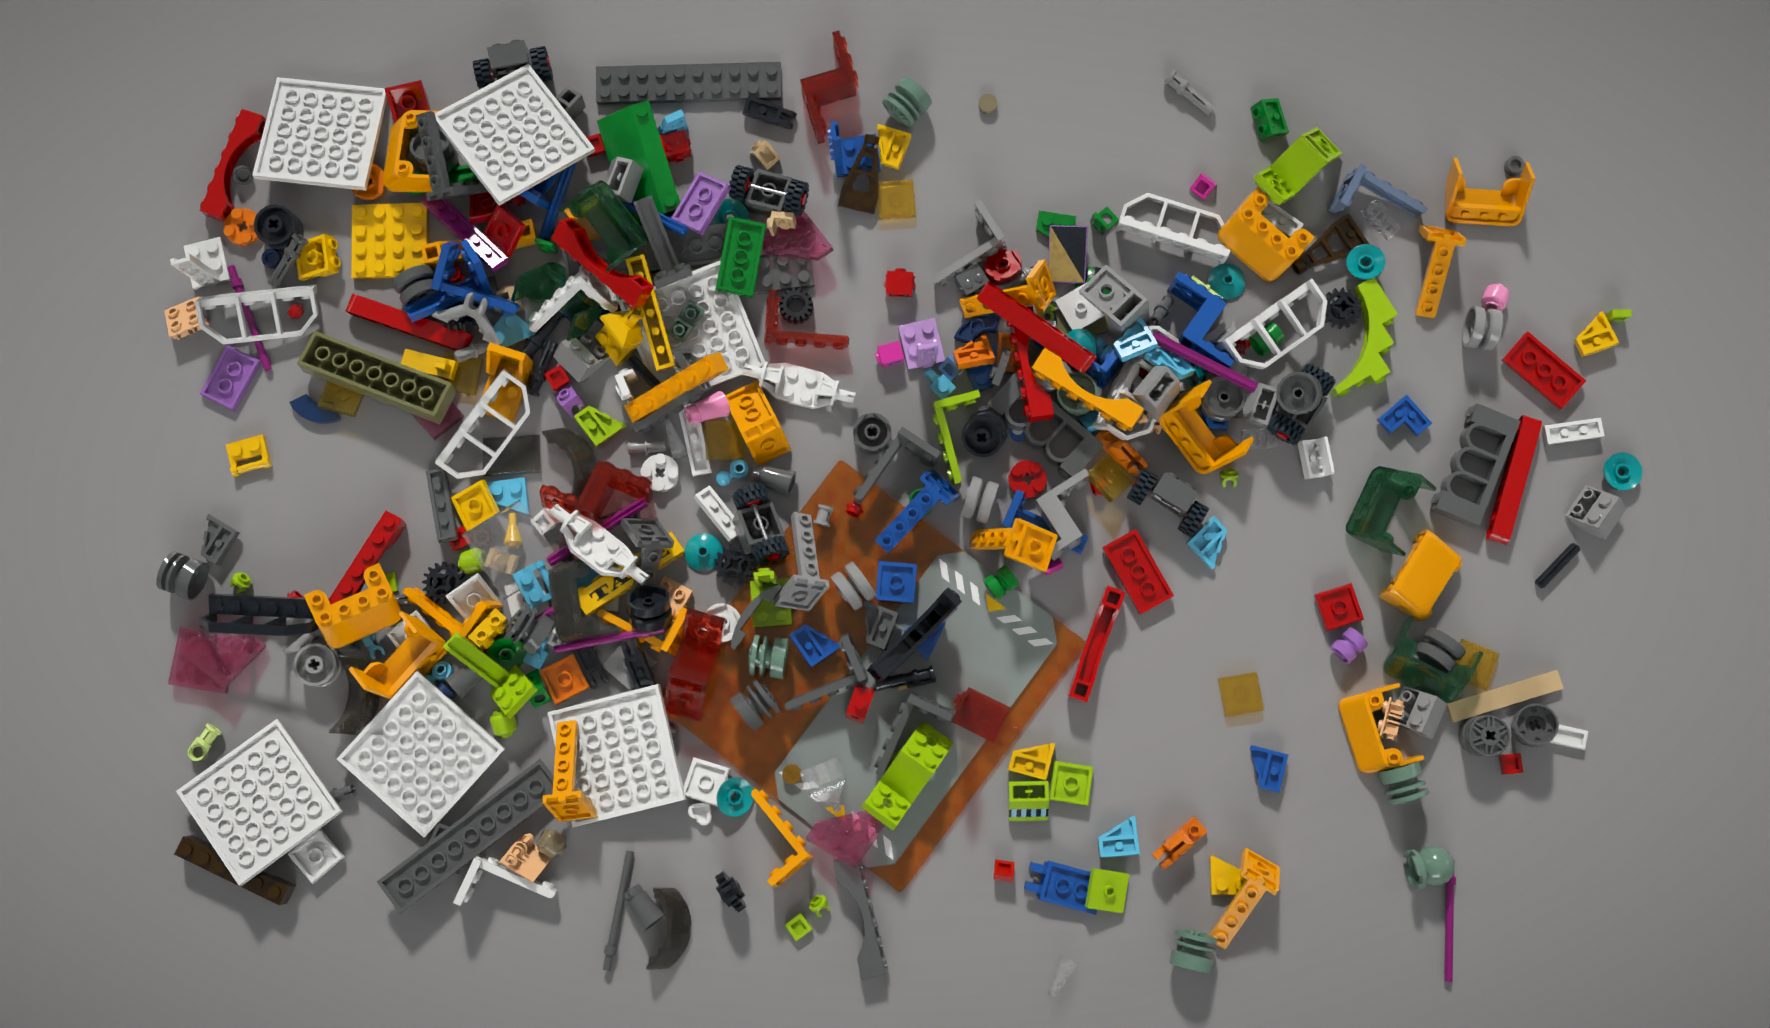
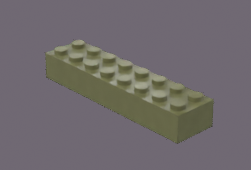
M317 331L313 332L297 361L298 366L307 374L437 424H441L457 393L452 383Z

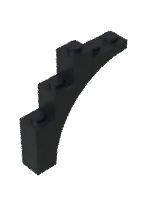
M949 587L944 590L922 616L869 666L867 671L879 684L903 664L919 646L954 614L962 602L958 593Z

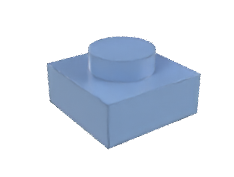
M952 354L938 367L950 381H953L963 370L957 369Z

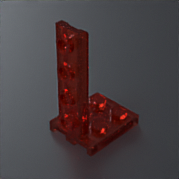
M769 290L766 305L764 343L772 344V342H776L777 345L795 343V346L806 347L808 344L814 345L815 348L833 346V349L843 350L844 347H848V336L777 330L779 315H775V312L778 313L780 297L776 296L777 290Z
M968 687L967 691H963L962 695L958 693L954 700L953 706L956 714L952 723L994 743L1011 707Z

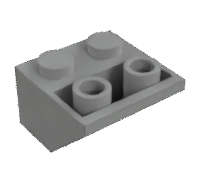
M617 156L610 164L599 193L600 196L631 204L644 168L631 159Z
M587 330L562 341L553 355L578 383L591 377L610 359L606 349Z
M1154 366L1132 393V396L1158 421L1181 392L1179 379L1167 366Z
M1258 383L1253 393L1245 390V405L1234 418L1266 428L1277 399V388Z
M1586 485L1565 514V517L1587 533L1606 540L1626 511V507L1620 497Z
M1403 686L1397 699L1404 702L1403 714L1401 716L1391 713L1402 717V719L1390 717L1389 720L1399 722L1400 725L1397 726L1412 733L1433 739L1447 703L1437 696Z

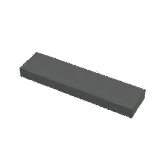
M441 467L426 471L438 543L442 544L458 540L447 471Z

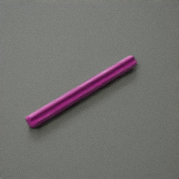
M1158 332L1153 334L1158 346L1251 393L1256 390L1257 382Z
M640 498L599 525L610 531L621 524L622 518L634 516L648 507V503L644 498ZM565 545L548 556L547 561L551 566H554L573 553L570 552L568 545Z

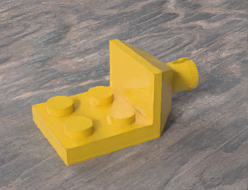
M630 307L628 311L620 310L600 317L604 326L595 337L601 346L606 349V353L616 366L621 365L643 341L641 327L637 322L644 314L642 311L636 315L641 310L639 307Z

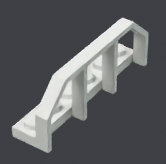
M1146 193L1123 206L1116 228L1117 232L1124 230L1152 239V243L1159 241L1184 249V253L1190 251L1219 260V264H1224L1230 253V250L1224 245H1213L1205 239L1193 238L1199 216L1214 220L1220 229L1224 222L1218 214L1151 193ZM1145 200L1163 204L1156 226L1151 222L1136 221L1132 216H1125L1126 210ZM1167 206L1195 214L1189 235L1186 233L1178 234L1172 232L1167 227H1161Z
M1311 279L1243 325L1225 340L1216 344L1215 347L1219 351L1224 349L1228 351L1238 365L1264 369L1324 327L1327 299L1314 280ZM1310 289L1319 302L1316 327L1307 333L1290 307L1294 305L1292 301L1296 298L1301 300L1307 296V291ZM1279 310L1283 311L1300 336L1298 340L1282 351L1279 350L1264 328V325H1266L1264 321L1268 318L1271 321L1279 316ZM1255 329L1267 344L1274 357L1265 363L1242 359L1234 348L1236 346L1235 342L1238 339L1243 341L1251 335L1250 331Z
M317 284L202 296L195 301L199 326L223 345L302 336L319 314L316 301L318 288ZM294 297L311 299L313 315L300 331L283 332L277 299H282V301L294 300ZM255 301L271 303L277 333L248 336L241 303L244 305H253ZM216 305H224L225 308L236 306L242 337L226 339L205 324L202 307L205 310L215 309Z
M1147 326L1152 335L1158 332L1179 343V339L1160 326ZM1145 353L1125 361L1106 399H1124L1126 397L1141 406L1129 391L1134 378L1139 374L1140 367L1148 372L1153 368L1144 361ZM1099 414L1092 426L1098 430H1108L1122 440H1129L1150 433L1156 420L1150 415L1143 429L1129 434L1120 432L1112 426L1113 420L1107 421Z
M503 367L436 458L435 464L457 479L485 475L530 414L526 385L513 377ZM509 380L522 388L526 412L516 425L487 405L489 401L492 403L499 395L498 389L500 386L505 387ZM487 411L512 428V431L496 452L467 433H471L477 425L475 420L478 416L482 418ZM466 439L492 456L482 470L457 473L444 464V462L447 464L454 456L452 451L455 447L460 448Z

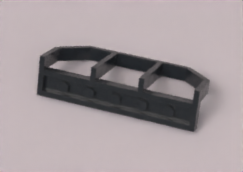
M212 593L208 595L209 614L199 618L200 628L212 633L289 636L312 633L319 630L315 620L309 623L287 625L286 618L314 619L306 599L298 597ZM217 614L244 615V617L230 623L217 622ZM253 616L279 617L265 624L253 623Z

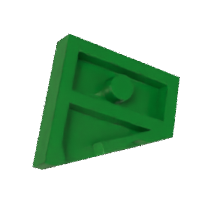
M1039 211L1036 231L1049 238L1050 225L1075 226L1076 216Z

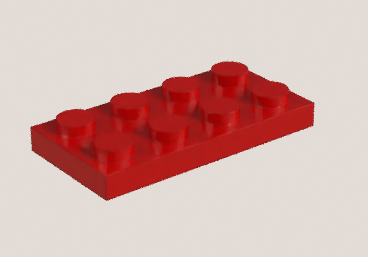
M1528 331L1522 335L1501 359L1502 362L1559 410L1563 409L1587 381Z
M1137 529L1102 547L1140 615L1174 596Z

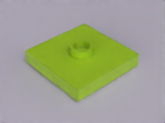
M1054 761L1049 800L1088 806L1094 767Z
M1091 867L1085 907L1123 913L1130 874Z

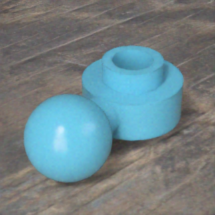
M741 459L733 461L728 472L720 471L717 473L716 482L721 486H726L730 483L731 478L738 480L745 478L749 471L748 464ZM741 466L743 470L738 472L736 467Z
M439 661L433 667L432 675L424 676L435 685L437 680L445 682V678L452 675L454 670L448 662ZM444 668V671L439 673V670Z

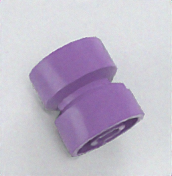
M1349 627L1342 634V640L1337 639L1330 648L1340 660L1350 664L1357 657L1356 652L1361 653L1368 646V643L1359 632Z

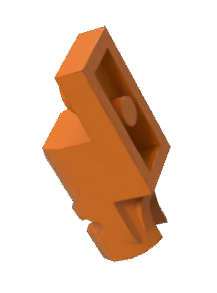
M1101 430L1095 436L1104 444L1102 448L1118 466L1121 465L1134 478L1140 471L1134 465L1132 466V464H1136L1142 471L1149 465L1126 440L1118 438L1108 430Z
M1193 816L1165 839L1164 843L1151 855L1154 859L1158 860L1166 854V857L1159 863L1160 867L1165 870L1194 846V843L1205 835L1207 830Z

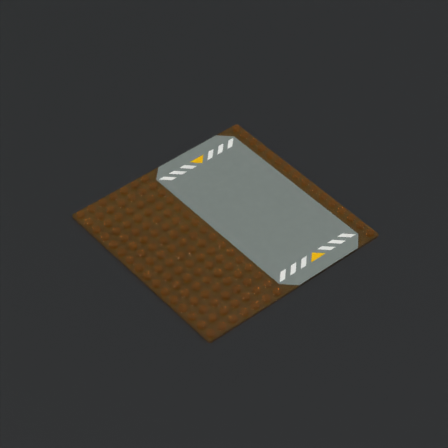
M840 460L799 512L809 514L812 517L820 579L829 580L830 587L810 611L791 609L793 625L754 628L752 615L742 628V631L747 636L736 650L731 648L732 640L717 642L705 635L663 689L662 695L666 713L851 856L857 855V859L861 858L864 866L895 890L902 892L1084 646L1085 641L1015 588L1011 591L1006 590V595L997 601L983 583L985 578L991 574H996L922 519L888 554L875 539L905 507L874 485L861 503V508L864 512L860 514L859 518L848 515L845 512L846 504L854 501L855 495L853 493L858 485L862 486L866 480L862 474ZM818 504L834 508V512L831 513L829 528L813 524L817 517ZM792 523L784 532L790 551L789 555H786V558H781V561H776L774 564L759 565L754 572H758L760 568H770L779 579H790L793 574L798 575ZM853 561L876 593L879 561L917 564L914 603L875 600L876 597L868 601L900 614L886 650L904 634L905 629L922 616L944 590L949 587L958 593L962 602L954 614L945 621L946 624L930 658L926 661L916 649L890 675H898L899 672L909 673L915 668L917 670L926 669L932 665L934 676H936V683L898 690V687L877 690L876 680L869 674L867 669L886 650L866 642L867 630L865 626L864 604L861 608L854 611L836 590V585L830 576L839 571L848 579L849 577L844 571V566ZM754 572L752 573L753 576L749 577L748 582H745L729 603L739 612L740 616L751 603L750 581H754ZM859 593L858 596L864 602V597ZM719 618L717 626L725 628L727 619ZM806 624L818 633H822L832 641L839 643L842 634L850 631L867 672L866 679L860 682L857 681V683L876 689L864 724L845 718L856 686L850 689H846V687L838 689L839 693L830 697L828 694L821 696V700L810 704V702L802 704L803 708L793 712L792 709L786 710L785 704L787 700L854 673V670L850 671L846 661L848 660L847 653H843L841 648L810 668L790 639L789 635ZM755 635L761 636L760 644L762 645L764 637L768 636L770 646L773 645L775 637L789 639L784 679L770 678L769 669L767 668L764 676L760 677L759 667H757L755 676L750 675L748 659L750 646ZM757 679L775 697L781 712L776 714L770 708L769 711L773 718L770 719L765 714L761 715L765 724L754 732L735 709L730 699L739 692L748 697L750 694L746 686L749 685L753 691L757 690L753 684V681ZM687 682L693 688V694L687 700H682L675 696V685L677 683ZM911 692H914L954 710L951 721L946 720V722H942L934 718L935 714L929 711L928 714H924L916 710L917 706L914 705L893 754L903 748L922 720L942 735L948 737L954 744L893 831L862 809L861 806L883 776L876 774L877 768L874 765L878 756L883 757L885 750L882 747L886 738L891 739L893 732L890 729L894 720L899 721L901 714L898 711L902 702L906 703ZM891 756V759H890V761H889V763H888V765H887V768H886L885 772L887 771V769L889 768V766L892 764V756ZM789 764L799 766L802 771L801 779L795 784L785 782L782 777L783 769Z

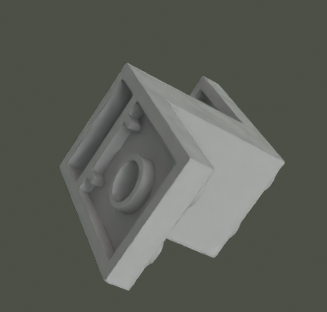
M1107 265L1079 290L1081 296L1107 317L1110 336L1116 341L1124 335L1128 328L1131 329L1137 323L1136 320L1139 317H1142L1147 326H1153L1149 322L1148 299ZM1105 287L1112 289V292L1107 295L1101 291ZM1144 360L1146 363H1148V364L1151 365L1152 367L1155 366V365L1151 364L1150 362Z
M1083 469L1035 501V507L1052 533L1058 535V542L1055 543L1051 556L1053 561L1063 555V550L1066 548L1071 550L1081 542L1082 533L1060 501L1070 496L1073 489L1078 491L1086 485L1089 477L1086 469Z

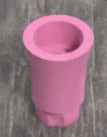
M718 391L705 399L685 407L684 412L688 423L695 424L718 417L729 416L730 407L724 393Z

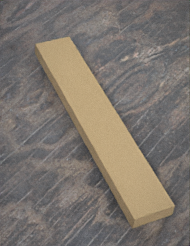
M1554 670L1447 703L1446 708L1453 723L1561 690L1564 687L1558 670Z

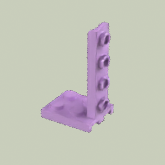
M935 318L898 326L908 371L920 367L929 368L933 364L943 363L945 357Z

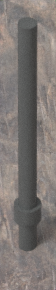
M626 850L608 945H605L604 954L606 955L603 970L606 971L611 970L613 955H616L617 947L615 945L625 900L623 895L627 890L634 855L633 851Z

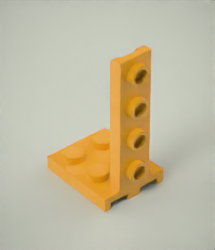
M1419 224L1418 232L1422 235V238L1434 244L1415 315L1435 318L1454 247L1456 245L1465 246L1467 239L1456 230Z
M1046 259L1038 261L1026 277L1028 285L1003 290L1024 306L1034 305L1037 313L1044 312L1056 295ZM978 295L964 297L959 301L965 318L994 313V311L977 300Z
M1015 518L1012 528L975 530L970 539V548L975 550L1005 549L1003 556L1038 571L1047 572L1058 535L1020 518Z
M407 587L402 592L407 596L409 602L420 606L424 614L436 619V624L444 628L446 627L450 631L449 634L451 636L458 632L467 640H469L468 636L495 608L500 612L504 606L499 601H480L474 606V612L462 624L431 598H428L419 588L411 589Z
M682 607L681 610L676 612L674 616L675 622L672 627L667 629L664 641L653 635L648 638H637L642 644L644 641L651 643L650 648L659 653L662 649L676 656L698 615ZM599 609L596 615L602 617L600 619L601 622L608 626L612 623L617 625L616 630L620 632L636 630L630 623L603 609Z
M576 720L557 722L553 794L543 795L542 803L558 822L597 817V809L582 791H575L578 723Z
M755 788L751 792V796L798 853L795 856L794 854L789 856L784 861L785 865L782 868L777 867L769 874L770 878L767 882L771 887H779L812 859L813 855L804 847L806 842L800 835L796 837L792 832L794 827L788 820L784 822L780 817L782 812L776 805L771 806L767 801L770 797L763 789L759 791V789Z
M1246 847L1241 854L1240 876L1247 880L1209 934L1217 939L1216 945L1223 949L1227 948L1265 891L1276 895L1279 891L1280 867Z

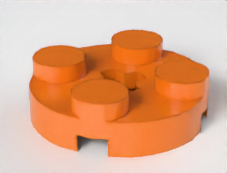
M373 163L370 173L372 183L367 186V190L351 189L352 192L363 200H374L382 197L386 190L383 183L384 171Z
M246 208L233 209L225 219L223 233L231 242L238 246L245 247L248 244L256 243L259 240L254 231V220L257 214ZM246 223L247 230L243 229L241 232L240 226Z

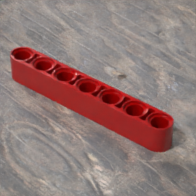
M987 282L977 296L979 302L1078 371L1085 374L1097 358L1088 349L994 284Z
M357 294L351 295L345 312L353 316L454 351L469 347L474 337L461 330L458 332L455 329L449 331L448 327H443V324L426 318L411 322L406 311Z
M1521 415L1519 418L1520 424L1509 450L1486 533V539L1504 545L1508 544L1512 535L1542 426L1541 420Z

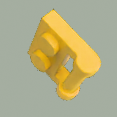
M261 434L226 444L231 466L230 471L233 477L262 467H272L265 435ZM262 456V460L241 466L238 464V462Z

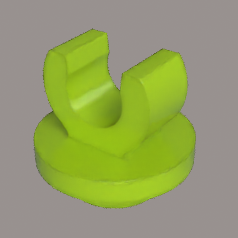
M1050 303L1046 310L1038 313V315L1044 318V314L1048 313V320L1052 321L1054 319L1052 311H1056L1057 307H1053V303Z
M1225 468L1224 471L1220 472L1219 476L1222 478L1221 484L1224 488L1228 480H1232L1233 487L1237 486L1236 478L1239 477V473L1235 469Z
M238 572L232 576V581L229 585L231 587L238 586L239 588L236 593L239 594L249 588L252 581L247 574Z
M816 895L811 899L809 909L812 912H816L818 917H822L820 910L826 908L829 912L830 907L824 895Z

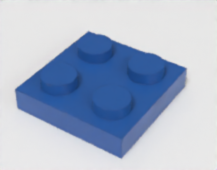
M879 561L876 586L877 596L875 600L914 603L917 564Z

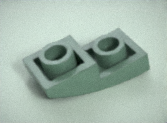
M688 300L667 333L683 343L706 310L692 300Z

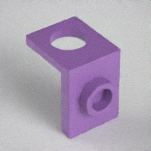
M567 384L554 394L555 398L574 421V415L577 413H572V407L579 404L581 405L580 411L587 407L570 384Z

